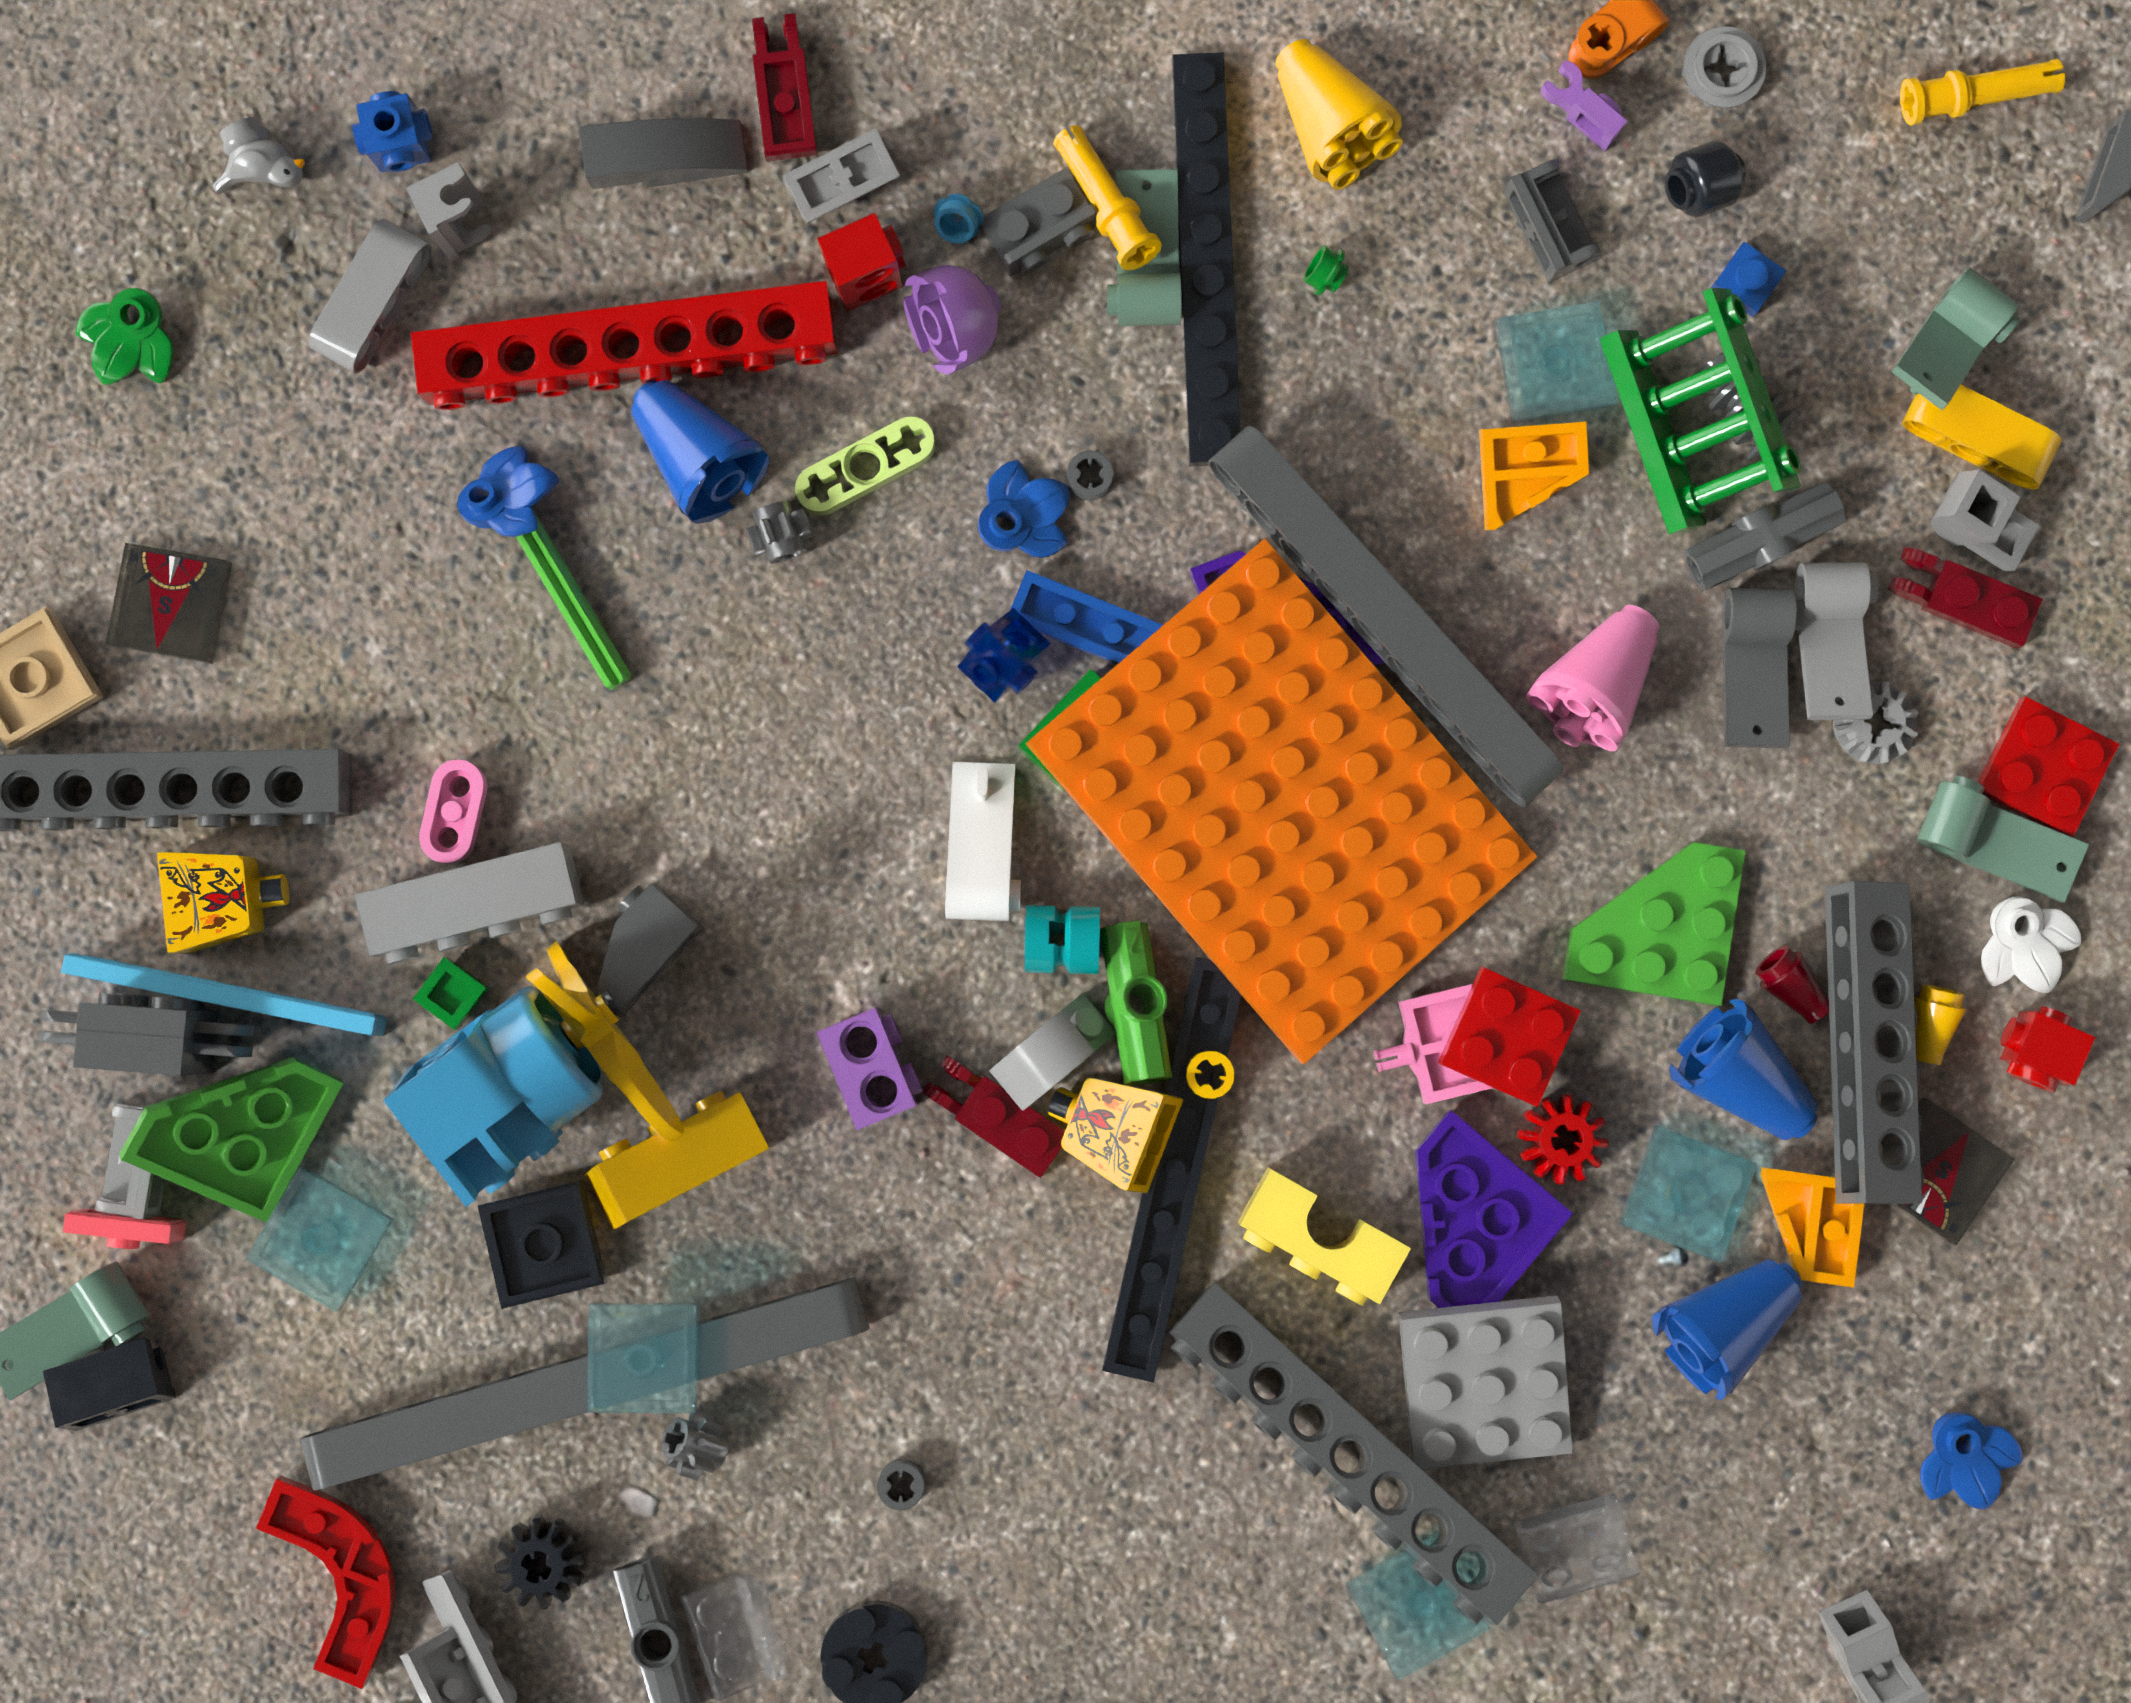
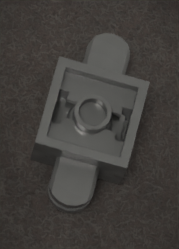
M99 993L98 1003H79L78 1012L61 1010L41 1011V1021L77 1023L76 1033L58 1031L39 1032V1042L75 1045L73 1068L180 1076L212 1074L214 1055L252 1057L253 1046L215 1043L216 1034L254 1036L255 1025L217 1022L218 1011L201 1010V1001L193 999L152 997V1004L148 1006L149 996Z

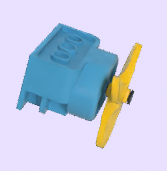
M558 941L547 947L546 951L562 987L538 968H535L525 976L535 987H524L494 1010L489 1009L422 1057L405 1071L383 1100L465 1207L473 1203L478 1193L484 1188L488 1194H491L515 1176L514 1170L520 1165L519 1162L527 1156L536 1161L553 1149L560 1142L558 1137L563 1133L560 1128L600 1099L605 1084L602 1070L610 1081L625 1094L658 1134L671 1142L684 1134L683 1125L672 1104L647 1070L639 1053L615 1024L620 1020L619 1017L623 1018L626 1016L624 1009L609 990H605L603 996L601 994L597 997L594 996L578 971L569 962Z

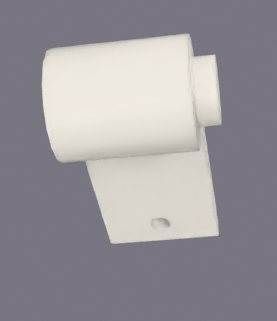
M953 762L946 877V919L1009 921L1010 911H1020L1021 880L1011 879L1015 764Z

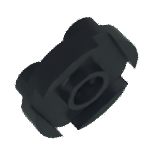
M874 1600L865 1602L862 1605H856L849 1610L847 1609L834 1619L824 1637L820 1658L822 1679L843 1703H902L913 1695L923 1679L928 1657L924 1636L920 1632V1627L914 1617L896 1604ZM876 1642L884 1646L882 1655L889 1659V1662L885 1666L877 1665L872 1670L864 1666L865 1658L859 1655V1651L862 1647L871 1649Z

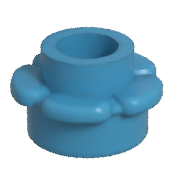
M953 193L947 199H939L934 206V226L937 233L944 240L950 243L961 244L979 233V225H982L984 221L983 212L979 205L975 204L968 196Z

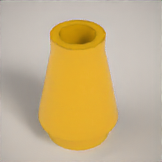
M1922 984L1919 996L1914 995V1006L1918 1015L1915 1028L1916 1059L1918 1061L1942 1065L1944 1054L1967 1009L1962 1006L1965 994L1943 987Z

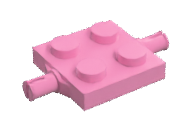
M1473 984L1399 1001L1405 1028L1404 1044L1374 1050L1375 1060L1396 1056L1395 1059L1376 1063L1379 1073L1409 1065L1417 1077L1423 1104H1430L1492 1088L1438 1063Z

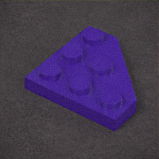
M1448 1110L1415 1149L1428 1299L1438 1308L1500 1302L1573 1213L1452 1110Z

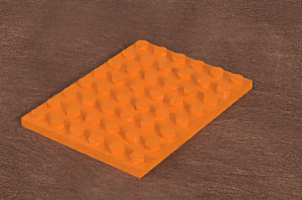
M1265 538L1026 743L1028 748L1300 1064L1308 1062L1537 858L1536 854Z

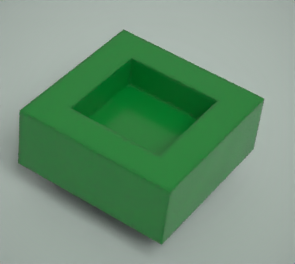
M443 957L413 997V1000L453 1030H459L490 988L449 957Z

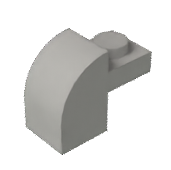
M1980 469L1962 471L1956 474L1931 520V526L1934 531L1952 546H1966L2004 572L2016 570L2040 525L2014 509L2021 496Z
M1082 993L989 1071L1023 1111L1115 1035L1116 1032L1085 994Z
M1868 1590L1819 1611L1832 1650L1860 1703H1930L1926 1690L1900 1653L1892 1625Z

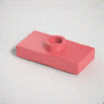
M83 1208L69 1211V1213L65 1214L63 1233L107 1237L106 1246L139 1249L140 1241L170 1244L185 1240L187 1222L180 1218L161 1216L142 1220Z

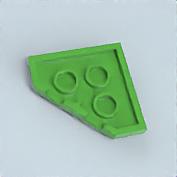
M1697 842L1686 845L1667 861L1619 893L1607 904L1570 928L1562 980L1722 1006L1746 851Z
M291 1057L145 1107L119 1156L124 1162L268 1223L344 1083L340 1078L295 1057Z

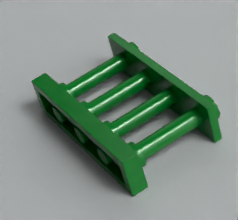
M1709 288L1702 293L1709 311L1647 339L1639 336L1638 330H1616L1599 338L1668 534L1690 532L1707 525L1703 516L1706 505L1765 481H1770L1773 492L1792 491L1802 487L1797 475L1801 472L1799 457L1795 449L1785 442L1744 327L1748 320L1746 309L1738 295L1733 294L1731 289ZM1716 331L1726 361L1664 388L1657 385L1650 366L1653 364V358ZM1734 381L1744 408L1743 411L1682 437L1674 434L1668 417L1671 407ZM1752 431L1762 459L1761 461L1699 486L1691 482L1685 465L1688 462V456Z

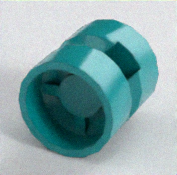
M1026 905L1025 973H1054L1059 966H1065L1069 974H1099L1100 907L1071 906L1066 914H1060L1056 906ZM1065 934V946L1049 944L1050 935Z

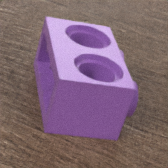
M873 1008L816 1032L856 1130L919 1105L915 1094L923 1092V1089L912 1063L902 1065L895 1046L903 1043L891 1013L882 1017L879 1008ZM862 1026L871 1029L877 1038L875 1051L866 1058L856 1056L849 1047L851 1033L856 1028ZM877 1076H887L897 1086L896 1099L889 1106L877 1105L869 1096V1085Z

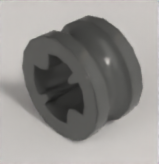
M1083 451L1074 456L1067 469V482L1072 493L1078 498L1087 501L1098 500L1105 496L1112 487L1114 474L1112 464L1105 455L1098 451ZM1087 463L1089 469H1091L1092 463L1102 468L1099 473L1101 485L1096 488L1092 487L1091 482L1088 488L1079 485L1081 473L1078 468L1083 464Z
M897 1459L891 1461L883 1468L878 1478V1496L891 1509L902 1511L912 1508L918 1504L923 1496L926 1484L924 1472L912 1460ZM896 1471L899 1472V1477H902L904 1471L911 1474L913 1480L910 1487L914 1494L907 1498H904V1492H901L899 1498L892 1495L889 1490L893 1482L889 1475Z

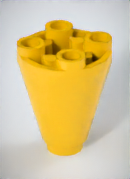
M1308 39L1297 40L1281 51L1275 63L1279 69L1278 79L1308 169L1314 178L1320 182H1329L1334 190L1344 189L1358 178L1361 170L1368 167L1376 159L1385 160L1393 156L1401 148L1403 140L1398 134L1402 127L1401 115L1393 105L1321 47L1313 45Z

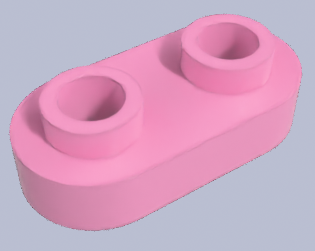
M460 759L447 761L435 771L432 777L419 840L424 853L432 860L440 863L455 864L463 861L471 854L476 843L488 785L482 770L468 761ZM466 778L469 781L470 789L466 795L458 797L453 790L454 784L458 779ZM453 828L458 834V841L453 847L447 848L442 843V835L446 830Z

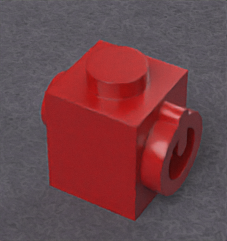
M2041 1006L2039 1012L2020 1011L2017 1018L2013 1017L2010 1019L2002 1033L2000 1044L2005 1048L2000 1060L2009 1063L2006 1072L2012 1077L2033 1087L2055 1093L2058 1085H2076L2096 1037L2069 1026L2072 1017L2055 1009Z

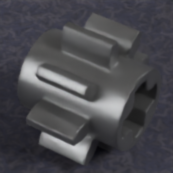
M779 501L761 507L752 513L756 525L745 530L756 556L766 553L769 563L776 564L796 558L807 551L803 539L812 537L813 533L804 509L793 512L789 501Z
M692 1409L689 1420L680 1417L673 1420L666 1428L662 1439V1451L668 1457L665 1462L666 1466L676 1468L677 1475L695 1481L699 1480L702 1470L713 1473L723 1464L728 1453V1438L722 1433L725 1425L714 1421L713 1415L696 1409Z

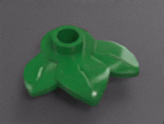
M127 288L118 292L111 302L94 303L82 312L75 334L87 342L94 343L91 353L92 366L96 376L103 385H110L122 380L132 373L135 368H138L148 378L157 383H164L169 375L174 355L173 343L160 326L162 310L158 300L150 292L141 288ZM131 305L136 306L140 313V318L136 324H133L128 319L127 311Z

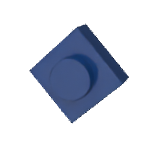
M1743 242L1711 288L1731 289L1732 293L1738 295L1743 302L1747 314L1754 317L1787 270L1746 242Z

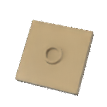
M45 606L0 633V738L7 749L14 751L104 698L52 608Z

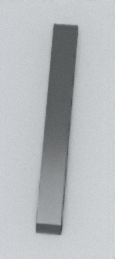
M1246 426L1208 460L1211 471L1220 483L1509 799L1521 807H1526L1563 773V766L1553 751L1257 429L1252 426Z

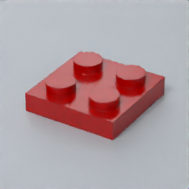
M2025 696L2019 698L1978 783L1985 787L1983 795L2042 826L2074 837L2120 744Z
M1481 966L1438 1063L1538 1107L1581 1010Z

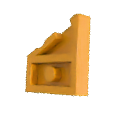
M1586 422L1479 430L1485 530L1498 529L1507 521L1529 508L1535 507L1550 498L1554 493L1572 485L1589 474Z
M1761 1167L1760 1176L1792 1268L1800 1279L1854 1288L1864 1204H1836L1835 1177Z

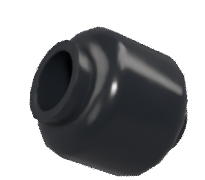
M1711 141L1679 153L1674 157L1665 176V191L1669 201L1676 209L1682 210L1685 214L1695 218L1731 206L1738 201L1743 191L1746 168L1742 158L1729 146L1722 142Z

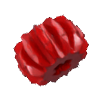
M1561 1094L1558 1110L1549 1097H1543L1540 1101V1107L1544 1114L1543 1117L1532 1110L1525 1111L1523 1114L1524 1118L1534 1124L1535 1127L1533 1131L1518 1130L1517 1138L1533 1141V1146L1520 1152V1156L1525 1161L1533 1160L1540 1156L1533 1170L1536 1176L1543 1177L1552 1168L1553 1182L1564 1184L1569 1168L1575 1180L1583 1181L1586 1179V1172L1582 1165L1583 1161L1595 1168H1599L1602 1165V1160L1592 1154L1591 1151L1593 1146L1599 1148H1607L1609 1146L1608 1139L1593 1136V1132L1603 1128L1606 1122L1603 1117H1595L1585 1121L1593 1106L1589 1101H1582L1573 1111L1572 1095ZM1557 1127L1573 1131L1574 1141H1567V1143L1572 1145L1567 1151L1563 1148L1552 1146L1551 1138L1558 1137L1554 1133Z

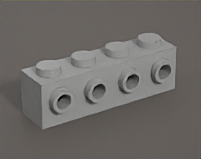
M563 842L354 894L369 956L386 957L388 965L416 959L419 957L417 948L438 944L439 951L467 946L471 944L469 935L489 930L490 938L514 934L522 931L520 922L540 917L542 925L565 921L573 918L571 909L585 906L570 845Z

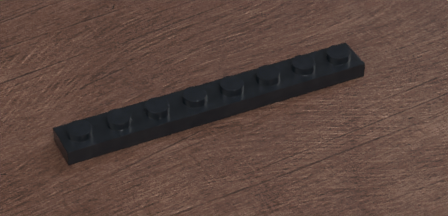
M1224 52L1172 54L1189 467L1209 466L1208 460L1240 433Z
M1195 957L1171 1062L1172 1078L1167 1080L1164 1094L1182 1098L1183 1102L1148 1193L1141 1194L1102 1366V1371L1154 1383L1218 1101V1097L1215 1099L1203 1098L1193 1092L1186 1079V1068L1195 1055L1204 1051H1216L1228 1057L1241 994L1214 962L1209 959ZM1207 1060L1202 1061L1196 1068L1202 1072L1201 1074L1195 1073L1197 1084L1199 1086L1209 1084L1212 1089L1218 1088L1222 1083V1079H1219V1076L1224 1075L1223 1066L1221 1063L1212 1066Z

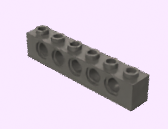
M1850 881L1825 887L1836 1204L1922 1203L1924 1173L1920 1164L1919 1139L1922 1120L1918 1112L1917 1088L1920 1067L1916 1059L1915 1028L1918 1015L1914 1006L1913 975L1916 963L1912 953L1911 922L1913 919V905L1910 901L1909 883ZM1872 932L1875 936V944L1872 940ZM1874 984H1875L1876 989H1877V997L1875 996V993H1874ZM1876 1036L1879 1041V1050L1876 1046ZM1878 1089L1881 1094V1103L1878 1100ZM1880 1143L1883 1147V1156L1880 1154Z

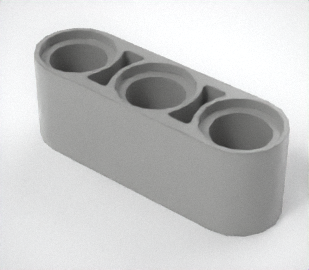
M387 219L379 220L368 233L315 322L309 336V347L355 374L361 372L374 356L426 268L431 256V244Z

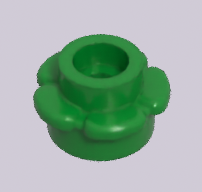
M1324 245L1314 255L1305 271L1303 282L1314 288L1315 295L1323 294L1326 289L1334 293L1339 288L1349 269V266L1343 263L1345 252L1342 249L1335 252Z

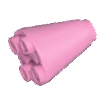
M1626 605L1622 611L1612 614L1539 676L1526 694V699L1531 706L1541 711L1555 725L1553 733L1560 741L1572 747H1579L1584 742L1608 751H1616L1628 734L1656 648V634L1660 629L1658 621L1646 610L1638 606Z

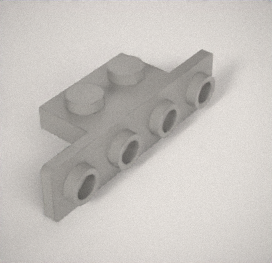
M450 1570L424 1580L422 1585L444 1630L400 1655L422 1703H515L517 1700L516 1690L509 1678L501 1674L492 1655L493 1643L488 1633L476 1623L469 1608L470 1597L464 1584L455 1578Z

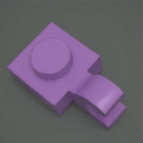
M1565 60L1558 72L1568 80L1569 87L1559 89L1547 80L1541 89V94L1548 102L1558 105L1568 113L1566 119L1605 152L1619 136L1627 120L1621 116V108L1609 96L1602 93L1597 95L1589 87L1584 91L1582 88L1583 77L1580 69L1574 63Z

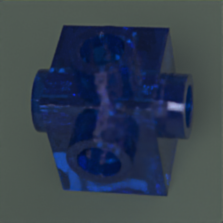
M1013 607L991 626L984 622L969 636L964 645L970 651L957 667L978 689L982 690L995 703L1010 690L1016 695L1020 694L1035 679L1039 672L1033 666L1051 643Z

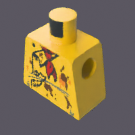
M157 853L168 953H193L264 931L263 908L289 904L290 892L286 876L279 874L259 877L256 858L239 855Z
M1088 1077L1082 1086L1080 1094L1063 1087L1058 1088L1050 1100L1048 1114L1068 1124L1061 1141V1147L1119 1188L1131 1192L1148 1193L1183 1099L1177 1096Z

